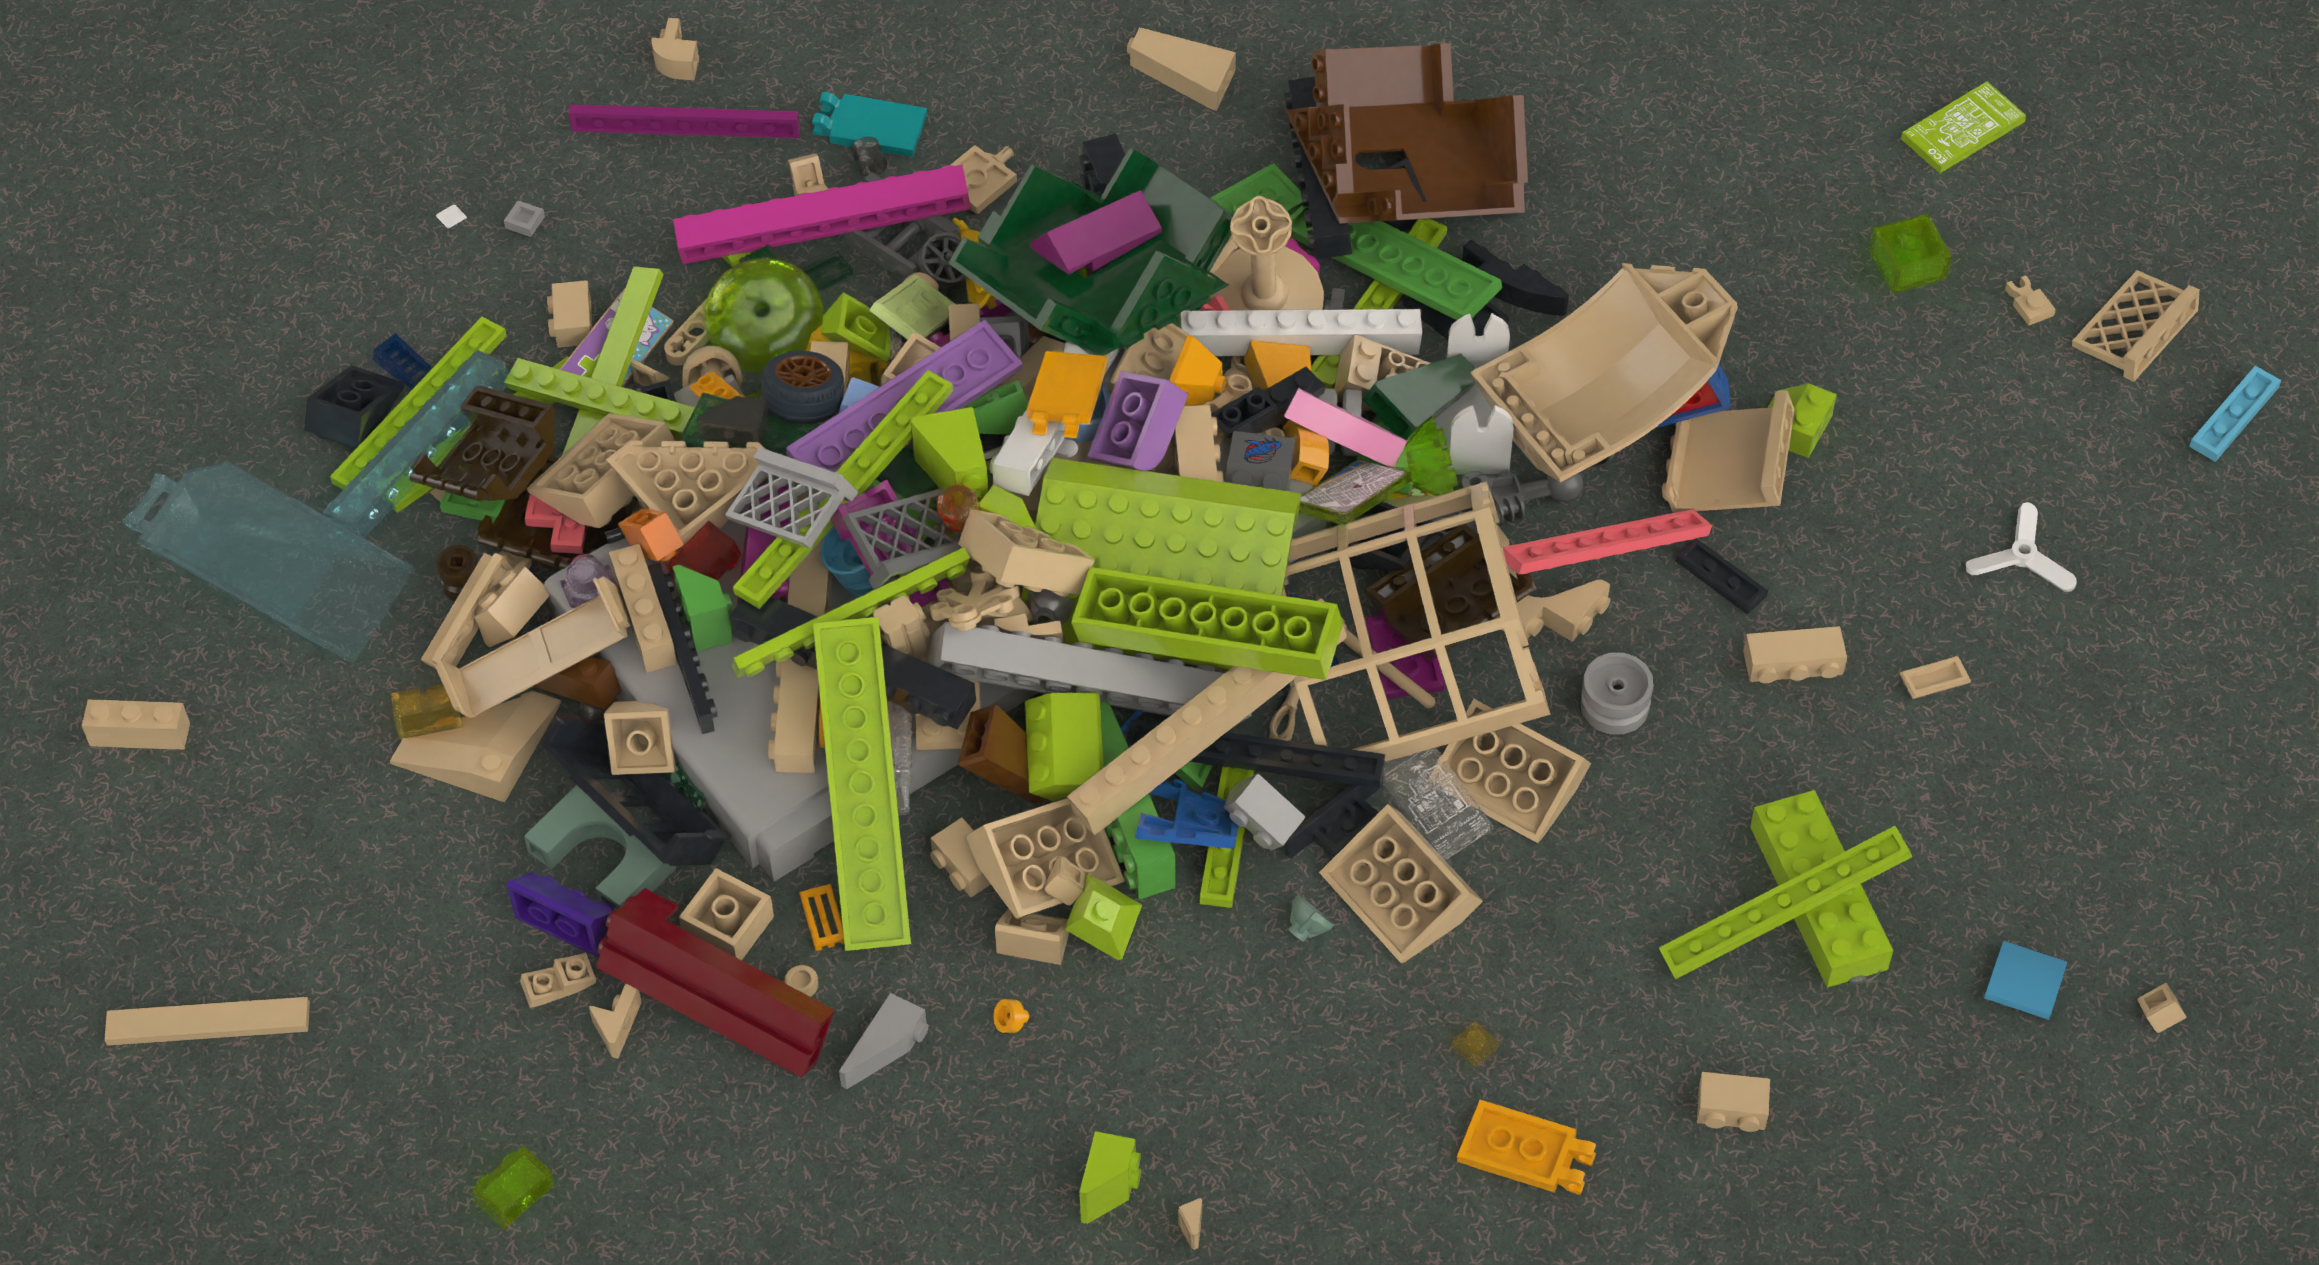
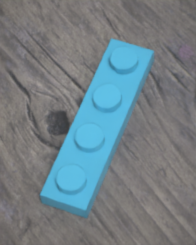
M2254 366L2191 439L2189 447L2216 462L2276 392L2281 380Z

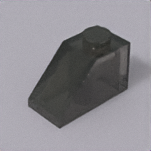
M735 396L697 417L700 440L728 442L731 445L745 447L747 442H759L762 445L769 422L767 400L755 397Z

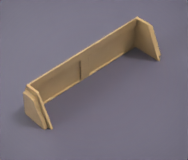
M604 576L599 579L594 578L593 581L600 594L599 596L458 669L439 659V663L435 664V667L454 709L469 718H473L628 637L627 627L631 626V622L619 587Z

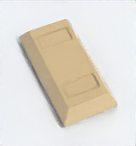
M1958 656L1900 672V676L1912 699L1971 683Z

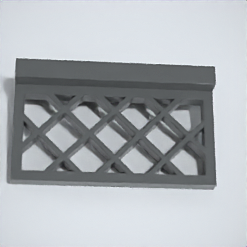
M943 488L849 513L843 518L873 572V575L868 580L874 590L962 548L958 545L959 540H953L944 535L946 526L942 522L941 515L929 508L930 501L938 500L939 495H944L939 500V506H941L945 499L947 500L946 517L952 520L950 527L960 530V532L954 531L960 540L964 525ZM907 507L920 513L918 521L905 514ZM883 514L896 519L895 528L881 521ZM926 517L939 523L938 531L924 524ZM862 520L873 526L871 534L863 531L857 521ZM903 523L916 530L914 538L901 531ZM879 530L892 536L891 544L877 538ZM922 533L935 540L934 547L920 541ZM898 540L912 547L910 554L896 548ZM874 547L888 553L887 560L880 562L874 552Z

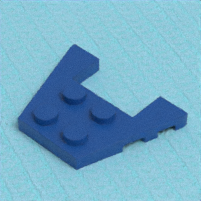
M1175 779L1174 783L1165 780L1149 792L1152 795L1177 801L1174 821L1141 813L1135 838L1233 849L1238 825L1231 820L1230 813L1223 808L1226 800L1205 791L1202 793V796L1186 789L1187 783Z

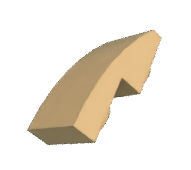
M583 953L555 959L552 968L521 974L520 983L529 1007L532 1008L582 991L595 984L596 977L587 954Z

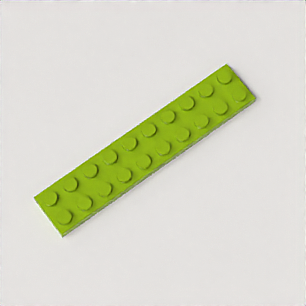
M879 617L813 623L845 951L911 944Z

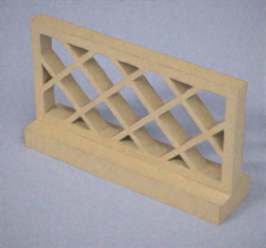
M2136 270L2072 340V346L2124 370L2123 377L2134 382L2198 311L2200 289L2189 285L2185 290H2182ZM2140 282L2149 286L2150 290L2135 292L2134 286ZM2167 295L2176 298L2174 301L2161 303L2159 299L2160 296ZM2141 299H2154L2155 304L2140 306L2138 302ZM2132 301L2134 305L2132 308H2118L2120 302ZM2159 313L2160 317L2158 319L2144 320L2143 314ZM2137 315L2139 322L2124 324L2122 317ZM2116 319L2118 325L2102 327L2101 322L2103 320ZM2143 331L2142 337L2128 338L2127 332ZM2121 333L2123 340L2107 342L2105 335ZM2100 336L2102 343L2097 344L2085 342L2087 338ZM2126 348L2127 353L2121 358L2112 354L2110 350Z

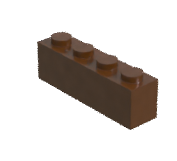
M517 633L509 642L519 638L522 634ZM590 656L532 686L605 710L621 691L612 663L594 656Z

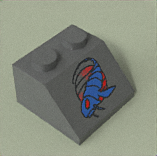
M1233 431L1225 482L1289 491L1296 438Z

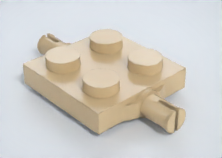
M974 145L951 164L953 166L963 165L971 206L970 210L974 213L979 214L1017 182V174L1008 169L1004 164L1014 156V152L1009 146H1005L998 154L993 155L984 152Z

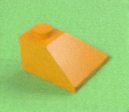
M1187 335L1169 381L1188 394L1184 406H1199L1215 400L1217 393H1223L1226 376H1222V362L1195 337Z

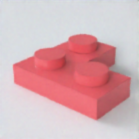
M530 495L525 514L526 526L554 528L550 544L552 552L583 554L588 526L579 524L535 496Z

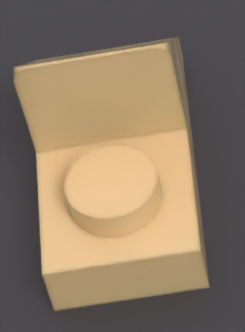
M625 984L621 995L617 994L614 998L612 1011L589 1006L592 1022L609 1053L614 1058H619L642 1003L639 990L628 984Z

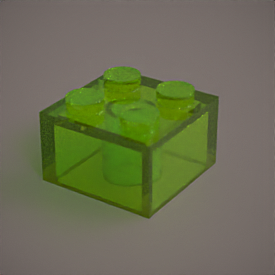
M1928 214L1873 228L1869 252L1893 294L1947 279L1952 255Z

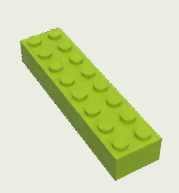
M1089 567L1071 621L1079 642L1327 680L1343 627L1338 605L1333 603Z

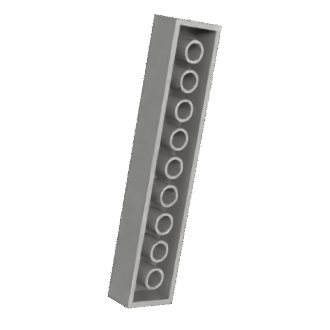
M945 622L930 635L927 663L967 680L1043 694L1098 693L1100 694V703L1108 700L1110 706L1171 716L1225 674L1215 672V668L1208 665H1197L1196 668L1184 666L1185 662L1175 659L1160 662L1155 661L1154 656L1148 654H1135V657L1123 655V650L1116 648H1105L1104 651L1092 649L1093 645L1083 642H1075L1073 645L1061 643L1062 640L1056 637L1047 636L1043 637L1042 640L1030 638L1031 634L1024 631H1012L1011 634L999 632L998 627L991 625H981L980 628L975 627L971 630L959 631L957 628L951 627L949 622ZM1250 713L1248 716H1246L1243 720H1241L1240 722H1242V721L1246 720L1247 718L1251 717V713Z

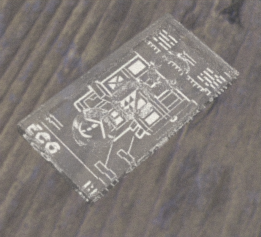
M1431 748L1385 762L1383 770L1384 787L1410 823L1445 861L1494 829L1488 817L1437 748Z

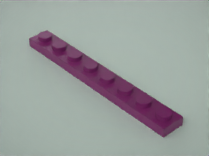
M570 105L568 112L572 132L799 138L800 135L798 111Z

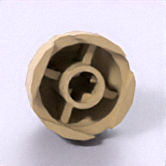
M705 346L699 348L688 356L683 365V388L711 372H715L722 379L732 374L738 386H741L742 371L736 357L730 351L721 347Z

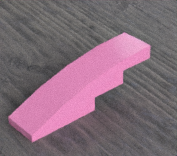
M1300 388L1297 389L1284 414V417L1391 468H1394L1407 443V440L1328 401H1323Z

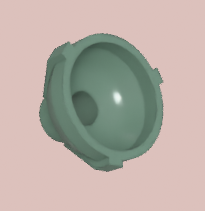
M1297 895L1292 902L1290 918L1292 926L1288 929L1294 936L1304 942L1307 937L1312 938L1332 929L1334 923L1301 896Z

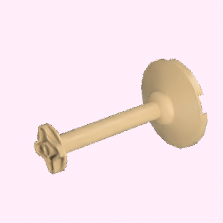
M1256 196L1239 207L1232 217L1230 231L1233 241L1240 249L1231 254L1214 273L1228 283L1229 286L1209 296L1210 300L1215 296H1222L1230 310H1323L1324 290L1318 272L1303 255L1285 247L1292 231V220L1289 213L1281 204L1262 196Z

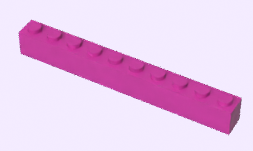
M961 164L956 166L947 165L930 171H917L904 176H890L883 180L872 182H859L855 185L841 188L832 187L820 192L801 193L798 196L783 199L774 198L767 202L744 204L736 208L717 209L699 215H686L682 218L673 219L681 261L682 264L755 251L757 249L760 250L761 247H765L767 244L771 247L850 233L855 230H865L970 210L971 206L963 165Z

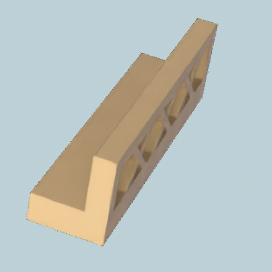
M486 553L483 554L422 656L421 660L425 664L436 669L435 664L439 663V659H442L455 667L457 666L479 629L475 615L482 608L479 605L480 602L490 592L493 591L495 593L501 585L498 582L505 573L511 569L514 570L503 556L494 553L493 556Z

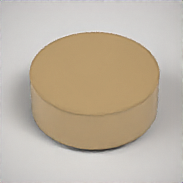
M799 965L787 972L785 984L811 997L818 989V977L811 967Z

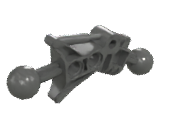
M1508 469L1503 470L1499 477L1494 475L1487 477L1482 472L1472 471L1465 474L1462 478V489L1487 481L1499 522L1496 524H1503L1504 517L1509 522L1514 521V515L1520 520L1524 519V501L1550 495L1552 499L1559 502H1570L1578 498L1584 487L1583 476L1580 472L1562 482L1547 475L1545 479L1519 484L1516 473L1512 474ZM1471 507L1430 520L1434 522L1472 511L1473 508ZM1475 521L1465 523L1478 533ZM1458 526L1434 532L1420 549V552Z

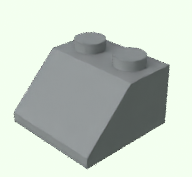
M1259 774L1234 784L1223 807L1230 813L1229 816L1234 823L1247 828L1254 835L1253 838L1257 844L1270 850L1283 846L1305 818L1297 808Z

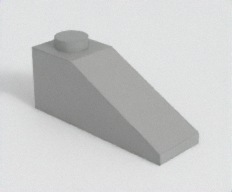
M890 993L839 1070L841 1087L845 1089L852 1087L908 1053L916 1041L920 1043L928 1031L925 1009Z

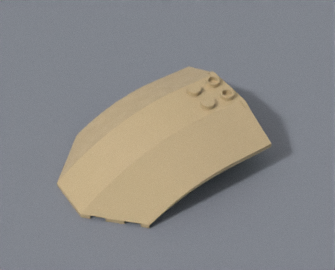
M1622 263L1623 268L1594 296L1569 316L1530 341L1470 372L1471 377L1491 409L1493 410L1496 405L1510 414L1514 426L1513 441L1538 470L1562 482L1615 454L1649 433L1670 417L1716 372L1738 306L1737 302L1706 269L1693 268V272L1675 271V267L1652 265L1651 269L1633 268L1632 264Z

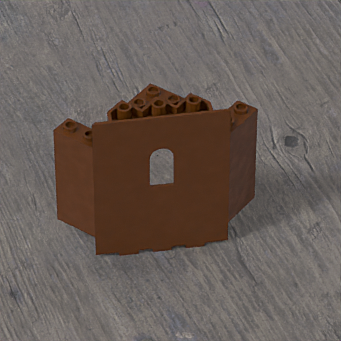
M1451 43L1313 50L1314 56L1311 60V67L1315 73L1313 98L1316 102V107L1285 111L1339 224L1525 212L1524 183H1528L1524 95L1454 101ZM1402 151L1405 158H1408L1427 202L1422 201L1406 168L1368 170L1357 164L1355 156L1361 153Z

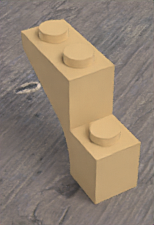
M1595 580L1550 597L1526 596L1517 604L1527 639L1531 635L1535 637L1542 629L1543 624L1572 642L1579 634L1584 635L1591 627L1593 617L1597 613L1603 614L1610 603V598L1608 597L1610 584L1604 580Z

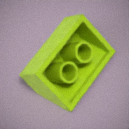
M1048 693L1025 701L1029 793L1051 801L1066 798L1104 768L1100 694Z

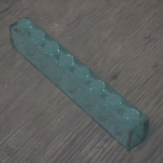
M476 350L431 399L407 421L405 426L387 442L386 446L368 462L366 467L348 483L347 487L328 504L323 514L331 532L359 545L416 484L410 481L409 476L414 471L411 468L420 455L422 453L426 454L435 464L470 427L472 422L459 407L477 385L502 392L507 388L504 381L509 373L505 362Z

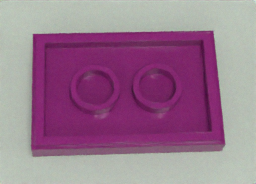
M1382 616L1364 618L1371 648L1376 653L1408 645L1391 631ZM1418 653L1389 662L1427 693L1445 691V683L1438 657L1427 661ZM1378 670L1387 699L1411 696Z

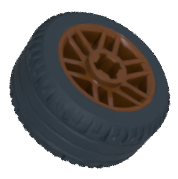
M790 351L774 357L764 367L761 390L762 402L765 408L775 417L795 424H813L832 417L840 409L843 400L844 376L840 366L829 357L812 351Z

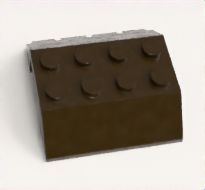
M477 385L459 407L472 422L470 427L438 467L426 454L422 453L411 468L414 471L410 473L409 479L411 482L427 485L438 490H445L446 492L476 501L518 498L526 490L536 473L545 466L547 459L554 452L555 408L551 404Z
M550 456L547 459L545 466L536 473V475L529 482L527 487H529L559 458ZM527 488L518 498L507 500L494 523H492L491 516L485 515L477 528V541L479 544L495 549H503L504 552L523 558L530 557L533 561L551 567L558 566L562 570L608 544L605 532L619 528L618 523L632 515L636 496L632 497V501L628 505L620 508L612 516L608 524L600 528L588 526L583 554L552 552L550 544L554 528L526 526L525 514L529 496L531 495Z
M1462 524L1421 551L1442 635L1491 621L1500 615L1478 533L1466 524ZM1412 561L1405 570L1395 569L1365 589L1368 597L1391 631L1404 642L1412 644L1432 638ZM1509 573L1517 602L1537 589L1530 574L1519 575L1516 573V578ZM1459 642L1445 645L1446 651L1457 645ZM1435 649L1419 653L1427 661L1437 657Z

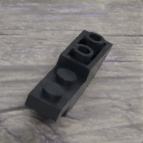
M1473 240L1468 241L1463 246L1462 261L1501 279L1502 289L1494 297L1533 312L1564 316L1567 313L1569 294L1560 286H1556L1545 279L1538 271L1532 270L1525 264L1515 270L1509 263L1500 260L1490 253L1486 247L1478 245Z
M1306 366L1264 391L1259 386L1211 413V417L1217 418V427L1227 438H1232L1233 431L1258 434L1290 420L1284 417V414L1298 388L1315 397H1319L1324 394L1325 385Z

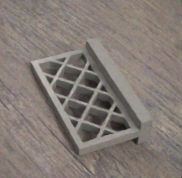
M759 448L753 457L759 465L725 516L731 521L810 549L842 500L852 502L858 491L841 474ZM768 476L769 483L758 488L763 478ZM789 484V490L778 495V489ZM809 490V497L798 502V495ZM770 493V500L759 505V498ZM830 497L826 505L818 509V502ZM790 500V507L779 512V505ZM751 503L752 509L740 514L744 506ZM810 507V514L799 519V512ZM771 510L772 516L761 521L760 515ZM791 517L792 523L780 528V522ZM811 524L812 526L804 537L801 536L800 529Z

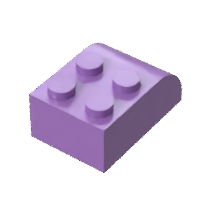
M1120 371L1087 457L1093 461L1141 471L1153 469L1160 463L1166 453L1188 394L1167 379Z

